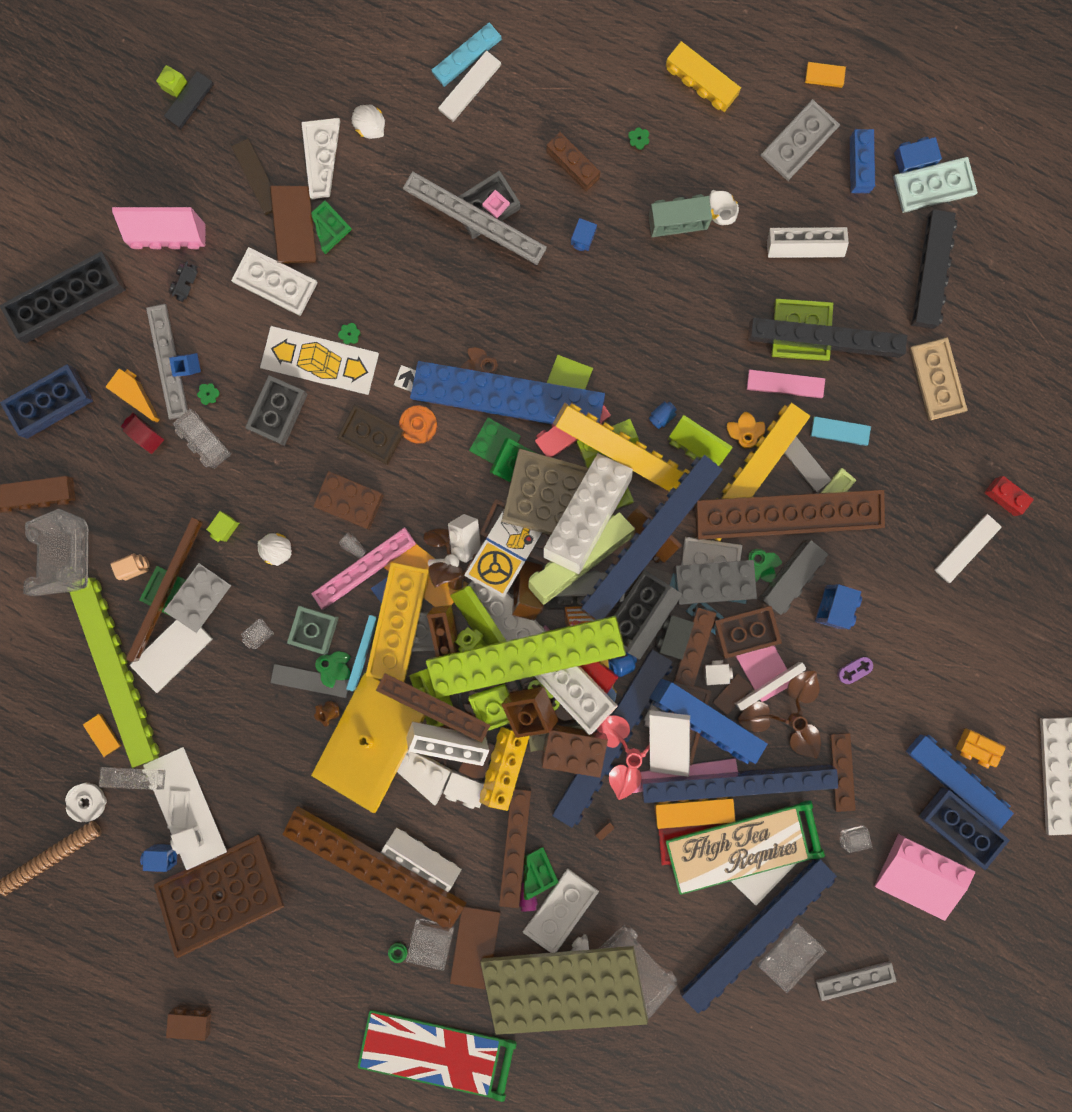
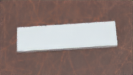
M486 51L439 106V111L454 122L498 70L501 62Z
M985 514L936 567L935 571L946 582L951 583L1000 530L1001 526L988 514Z
M802 662L796 663L735 703L736 707L739 710L746 709L805 671V665Z

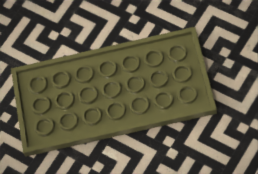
M634 946L483 958L481 960L496 1035L647 1025L648 1023Z

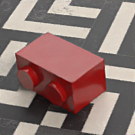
M1005 476L995 478L984 492L1013 516L1023 515L1034 500Z

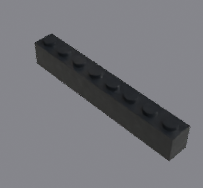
M753 317L749 323L748 341L900 358L906 354L907 335Z

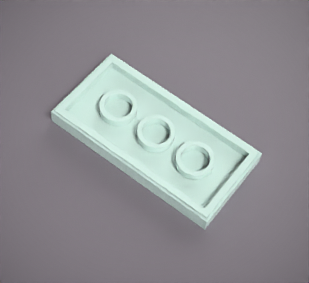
M968 157L893 176L902 213L977 194Z

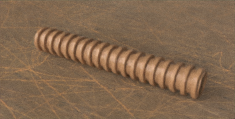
M90 821L89 825L85 824L78 831H74L73 834L65 837L63 841L61 840L58 844L48 848V851H43L42 854L29 860L27 864L25 863L22 867L12 871V874H7L6 877L0 880V894L7 896L14 889H18L19 886L24 885L30 879L43 873L45 869L47 870L50 866L60 862V859H65V856H69L71 853L79 850L81 846L83 847L86 843H90L96 836L99 837L101 835L99 825L94 821Z

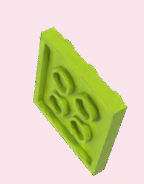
M787 299L775 300L774 320L832 326L833 303ZM772 344L771 357L829 361L830 350Z

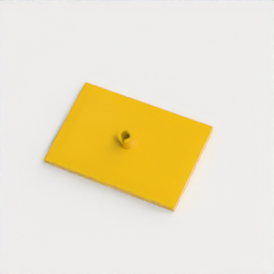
M364 673L311 776L370 812L376 813L408 751L406 737L411 723L417 722L422 724L426 715L377 692L376 689L380 680L368 677Z

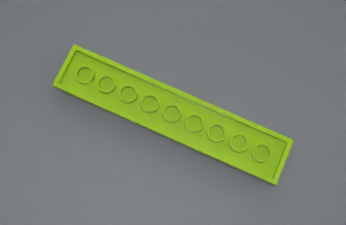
M611 616L427 659L426 663L436 698L621 657L625 656L626 652L616 616Z

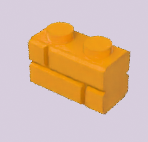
M965 728L956 746V750L961 751L960 756L969 760L973 757L979 760L977 764L989 769V766L995 768L998 766L1001 756L1005 751V746Z

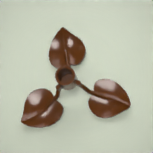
M438 528L425 532L423 538L426 544L433 547L445 545L447 555L451 554L449 530ZM473 560L470 561L465 572L461 567L448 565L444 562L433 563L428 569L429 578L435 588L448 582L450 589H462L464 578H467L464 575Z
M803 671L790 680L787 691L790 697L796 698L795 703L798 712L792 713L788 719L769 715L770 709L768 705L764 702L756 701L741 712L738 717L739 723L745 729L752 732L767 730L770 727L769 718L789 724L795 730L790 737L792 750L797 754L817 759L821 748L820 733L814 725L808 724L806 718L802 716L803 712L799 701L811 703L818 697L820 687L817 672Z

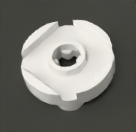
M86 782L76 785L66 795V812L77 822L93 821L103 813L107 798L104 796L103 791L95 784ZM82 798L88 799L90 805L83 807Z

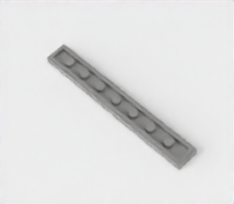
M413 171L403 187V190L536 265H538L547 249L543 244Z

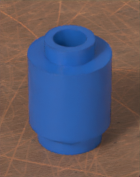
M664 401L651 413L648 419L657 429H660L677 416L675 413L677 409L670 401L668 403Z

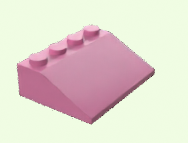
M112 207V212L123 240L132 249H142V247H150L151 249H161V247H169L170 249H180V247L199 249V247H205V223L191 207Z
M898 834L874 886L945 921L967 891L975 871Z

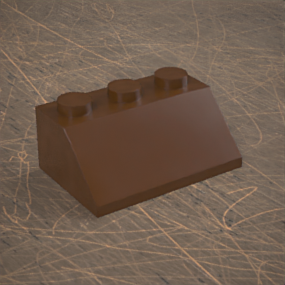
M640 505L626 518L635 529L634 535L636 533L640 534L644 530L642 525L649 517L653 518ZM670 535L652 559L657 563H665L682 545Z

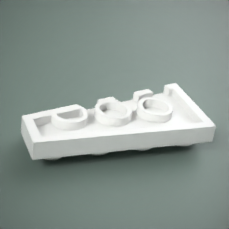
M407 751L397 772L432 804L436 805L452 769L423 754Z

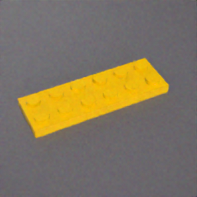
M391 562L366 676L382 679L384 673L405 683L428 580V570Z

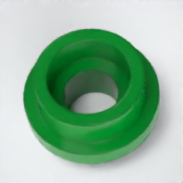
M402 943L392 944L388 950L389 959L394 963L403 962L407 957V948ZM399 949L401 955H396L394 951Z

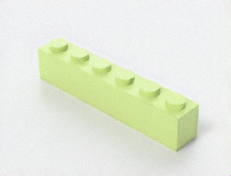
M620 512L615 516L612 515L580 574L550 561L546 564L544 570L540 573L535 572L529 578V589L543 605L630 540L634 536V527Z

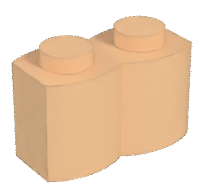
M131 554L112 562L111 567L118 580L123 579L126 581L148 572L150 564L145 556Z

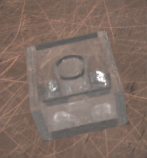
M417 918L406 962L444 971L454 927H442L436 922Z

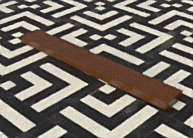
M191 518L126 660L131 662L139 661L203 521Z

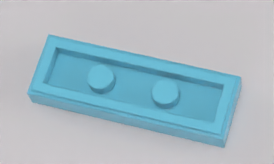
M813 417L810 436L867 446L871 426Z

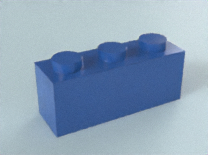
M855 129L850 136L851 193H870L875 187L874 129Z

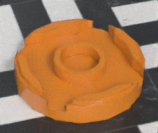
M417 405L403 412L400 417L399 427L405 431L403 436L408 441L416 444L425 443L435 435L437 419L430 409Z

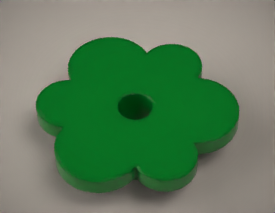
M637 127L635 131L629 132L628 137L631 146L641 150L645 145L649 144L648 130H642L640 127Z
M349 323L348 326L343 325L341 327L342 330L338 333V337L345 344H356L360 335L357 326L354 323Z
M201 384L197 396L201 398L202 404L207 405L215 403L220 392L213 384Z

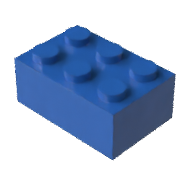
M839 584L826 585L815 622L837 629H850L851 626L853 627L857 618L855 615L856 608H859L862 602L861 591Z

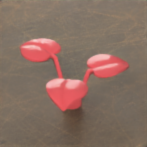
M609 715L597 728V731L606 733L608 747H617L621 741L627 753L626 763L628 767L620 764L612 768L609 773L610 785L617 799L621 800L631 795L639 787L642 776L637 768L642 764V757H645V754L650 750V744L643 752L635 748L629 749L624 740L630 733L628 722L621 716Z

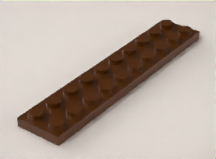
M882 489L698 500L695 504L696 539L698 540L885 528L884 490Z
M299 806L293 811L282 834L448 930L452 928L467 903Z

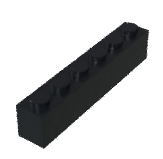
M933 209L927 216L911 326L935 329L942 323L943 313H941V309L946 301L944 289L949 281L947 269L950 268L952 257L949 256L950 250L954 246V238L952 236L953 231L957 227L956 213Z

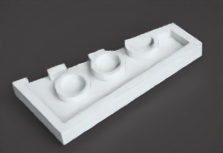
M340 118L302 122L311 199L330 197Z

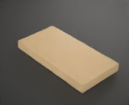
M948 337L910 347L929 421L968 411Z

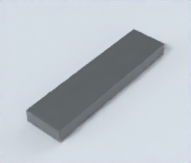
M274 664L271 683L347 698L348 690L346 688L349 679L336 680L334 687L329 688L322 683L321 673Z

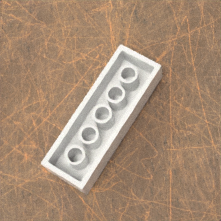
M598 453L546 543L544 558L580 574L631 482L633 469Z

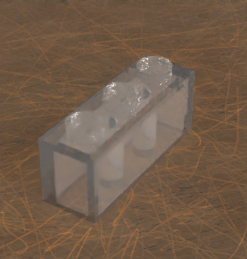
M189 409L173 423L176 427L175 433L181 439L185 438L189 442L187 444L188 448L193 453L197 452L201 456L199 460L206 468L209 466L215 469L231 455L230 451L195 411Z
M101 767L99 787L161 790L164 789L166 770Z

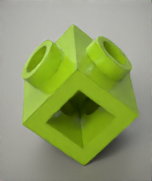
M469 627L460 632L455 641L460 646L458 648L460 652L487 646L482 639L484 635L477 629L472 631Z

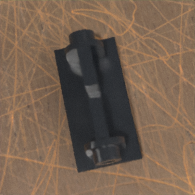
M188 261L184 262V264L180 263L176 274L179 276L176 282L172 281L168 290L171 292L170 298L176 295V300L180 302L187 299L191 289L185 282L193 284L198 274V267L192 264L190 267L187 266Z

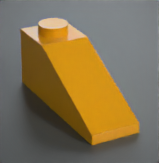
M118 369L106 388L158 423L160 419L141 383L135 379L137 375L128 369L126 371Z

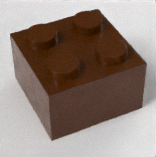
M544 687L511 692L501 704L516 738L550 733L558 722Z

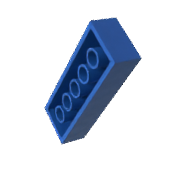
M660 679L649 699L654 701L652 705L661 711L690 715L691 730L696 731L703 738L715 743L716 746L729 752L733 757L746 764L749 761L756 764L768 745L670 681Z

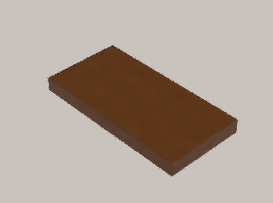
M270 186L277 263H315L316 253L309 186Z
M471 906L464 907L460 917L450 984L486 990L481 960L483 958H493L500 911Z

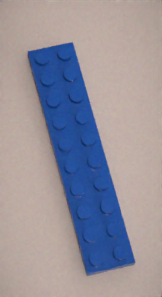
M418 361L410 398L553 424L564 403L569 406L573 403L581 408L580 412L587 415L589 412L598 418L597 422L600 423L605 393Z

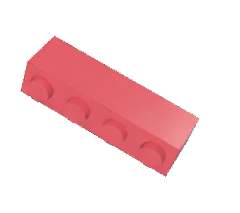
M604 405L600 420L601 424L611 417V414ZM552 424L553 428L548 432L543 430L537 434V439L535 440V444L542 454L551 458L578 441L577 438L557 428L554 424Z

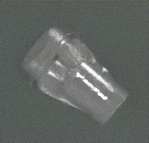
M349 532L339 541L342 549L359 559L367 552L356 536Z

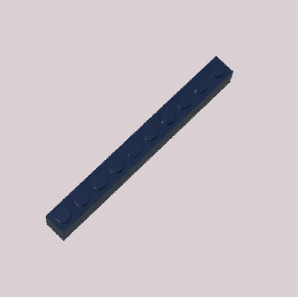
M703 455L701 458L697 457L690 465L692 470L689 473L685 472L678 480L680 485L676 489L673 487L666 495L668 500L664 504L661 502L654 510L656 515L652 519L649 517L642 525L644 530L632 537L629 541L632 545L628 550L624 548L617 556L620 560L616 565L612 563L605 571L608 575L604 580L600 578L593 586L595 591L592 595L587 594L581 601L583 606L580 609L593 620L603 619L607 616L723 470L706 455Z
M653 649L649 651L617 704V708L611 714L621 716L628 722L630 733L624 738L626 742L630 740L633 734L631 731L633 726H638L643 718L641 713L644 708L648 709L652 700L649 697L664 675L668 676L673 668L671 666L673 661ZM621 741L617 747L611 748L607 746L600 778L575 774L553 810V817L573 828L574 824L578 825L583 817L581 814L583 809H588L593 801V798H591L594 791L598 792L603 784L601 779L612 770L613 765L611 763L614 758L618 759L623 751Z
M832 764L692 775L689 777L642 779L641 788L643 802L652 803L838 789L837 769Z
M813 859L680 990L682 998L697 1013L705 1011L715 997L718 998L725 990L724 988L729 983L732 984L737 980L738 974L743 969L746 970L751 966L752 960L756 956L759 957L765 952V947L770 942L773 943L779 938V933L784 928L788 929L793 924V919L797 915H802L812 901L815 902L819 899L821 892L825 888L833 885L834 879L837 876L821 859Z

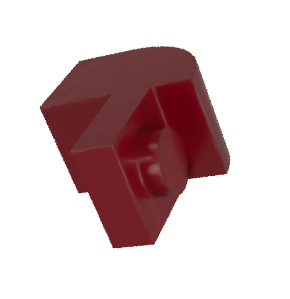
M134 412L120 426L126 435L151 454L164 441L154 429L148 426Z

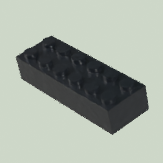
M101 251L1 304L0 308L16 338L26 344L126 291V288L110 258Z

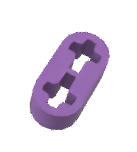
M859 657L840 668L837 677L840 682L851 684L869 674L873 669V663L867 657ZM861 661L868 663V665H866V670L856 669L861 666ZM844 671H854V673L849 675V680L846 678L843 679L842 676L845 675Z

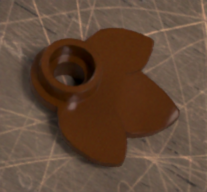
M474 347L468 349L470 360L460 367L462 369L494 374L498 369V363L493 357L487 356L483 349ZM488 362L492 364V368L489 370L485 368V364Z

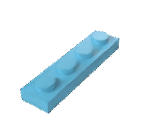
M489 22L432 69L433 75L445 87L486 51L502 40L501 35Z

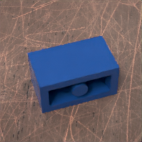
M923 137L912 144L910 142L902 143L894 153L899 173L936 165L942 159L936 137L930 139L929 137Z
M154 844L141 854L140 863L143 865V871L167 872L177 865L176 850L174 851L171 845Z

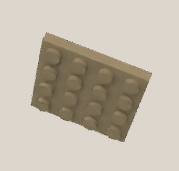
M519 449L501 522L552 535L589 468Z

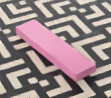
M749 370L746 390L823 398L825 378Z

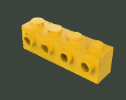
M501 727L497 734L494 751L491 754V762L485 775L486 779L480 792L479 802L488 807L508 811L529 736L516 738L512 729Z

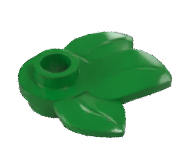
M754 549L748 556V560H754L755 581L757 582L760 578L765 582L771 583L776 576L774 567L782 564L779 556L775 553H766L762 549ZM755 555H759L761 557V560L759 562L755 561Z
M338 651L330 656L322 655L317 658L315 666L317 671L321 673V681L325 686L333 688L336 680L350 679L351 673L345 664L350 660L351 656L345 652ZM323 661H327L329 665L327 667H323L321 663Z

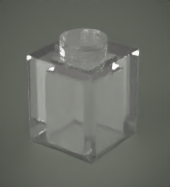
M258 619L241 634L244 638L242 642L249 649H257L274 635L273 631L262 619Z
M865 826L841 831V846L849 853L872 848L869 831Z

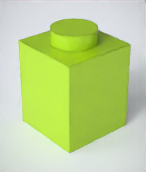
M167 65L156 81L162 90L178 98L188 84L181 73Z
M219 511L206 530L211 533L209 536L217 542L220 540L227 542L240 523L225 512Z

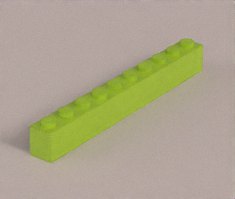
M87 578L68 585L132 768L159 758V747L154 743L152 738L153 730L145 719L147 714L144 707L140 705L139 691L134 688L132 682L134 681L133 674L130 670L128 671L126 665L127 657L119 646L121 645V640L114 632L113 627L115 624L112 617L108 615V604L102 598L100 582L96 578Z

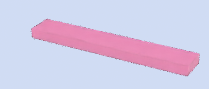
M404 527L311 593L320 608L324 610L416 545V542Z
M736 758L692 764V766L690 765L689 776L738 772ZM650 770L641 771L642 779L679 776L650 772ZM641 783L633 793L642 792Z

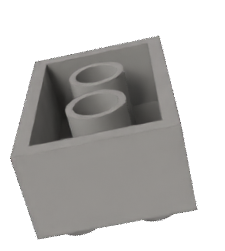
M198 563L164 612L197 633L231 585Z

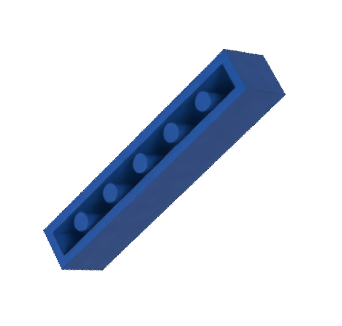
M920 734L905 752L999 831L1014 814L1009 809L1011 806L1003 799L999 801L994 796L996 793L988 786L983 787L980 784L981 780L975 774L971 773L970 775L965 771L967 767L958 760L955 762L950 758L952 754L945 748L940 749L933 737L930 735L926 737Z

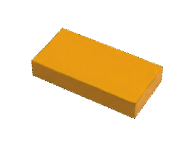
M808 62L805 83L842 88L846 67Z
M98 714L83 724L103 757L122 746L102 714Z

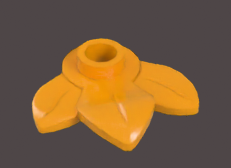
M744 412L740 416L738 423H727V431L730 437L738 440L742 447L752 448L756 445L757 439L764 435L765 423H755L753 415ZM749 436L751 440H746L744 437Z

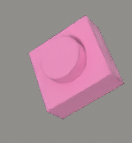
M495 190L482 205L497 219L510 205V202Z

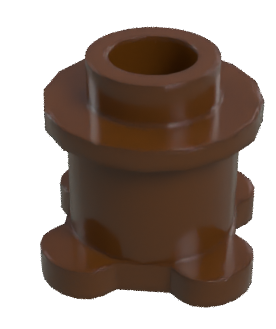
M327 701L323 707L320 704L315 707L316 713L314 717L325 727L330 724V719H336L339 716V707L332 701Z

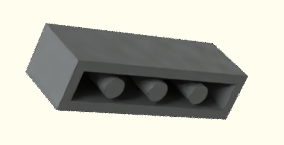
M805 539L758 599L766 606H772L773 612L776 614L786 613L791 606L792 600L802 593L803 586L813 579L817 568H821L825 564V558L828 554L812 540Z

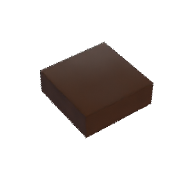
M608 819L595 832L596 837L599 840H603L614 829L613 823Z

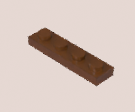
M850 733L830 734L831 763L837 769L838 789H833L834 809L836 812L856 811Z

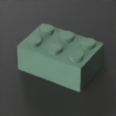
M700 194L693 196L691 199L678 197L669 202H665V200L655 201L654 204H651L648 214L651 237L707 230L712 221L709 196L704 197Z

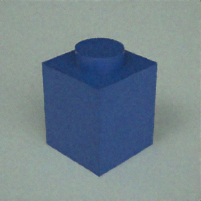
M579 218L571 239V245H574L573 247L579 251H589L597 224Z
M197 353L169 358L173 377L201 372Z

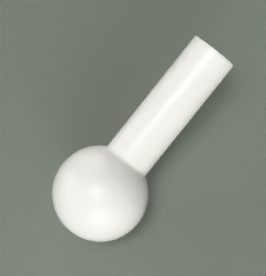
M453 554L447 555L445 559H430L428 561V566L436 562H444L456 567L459 565L458 557Z

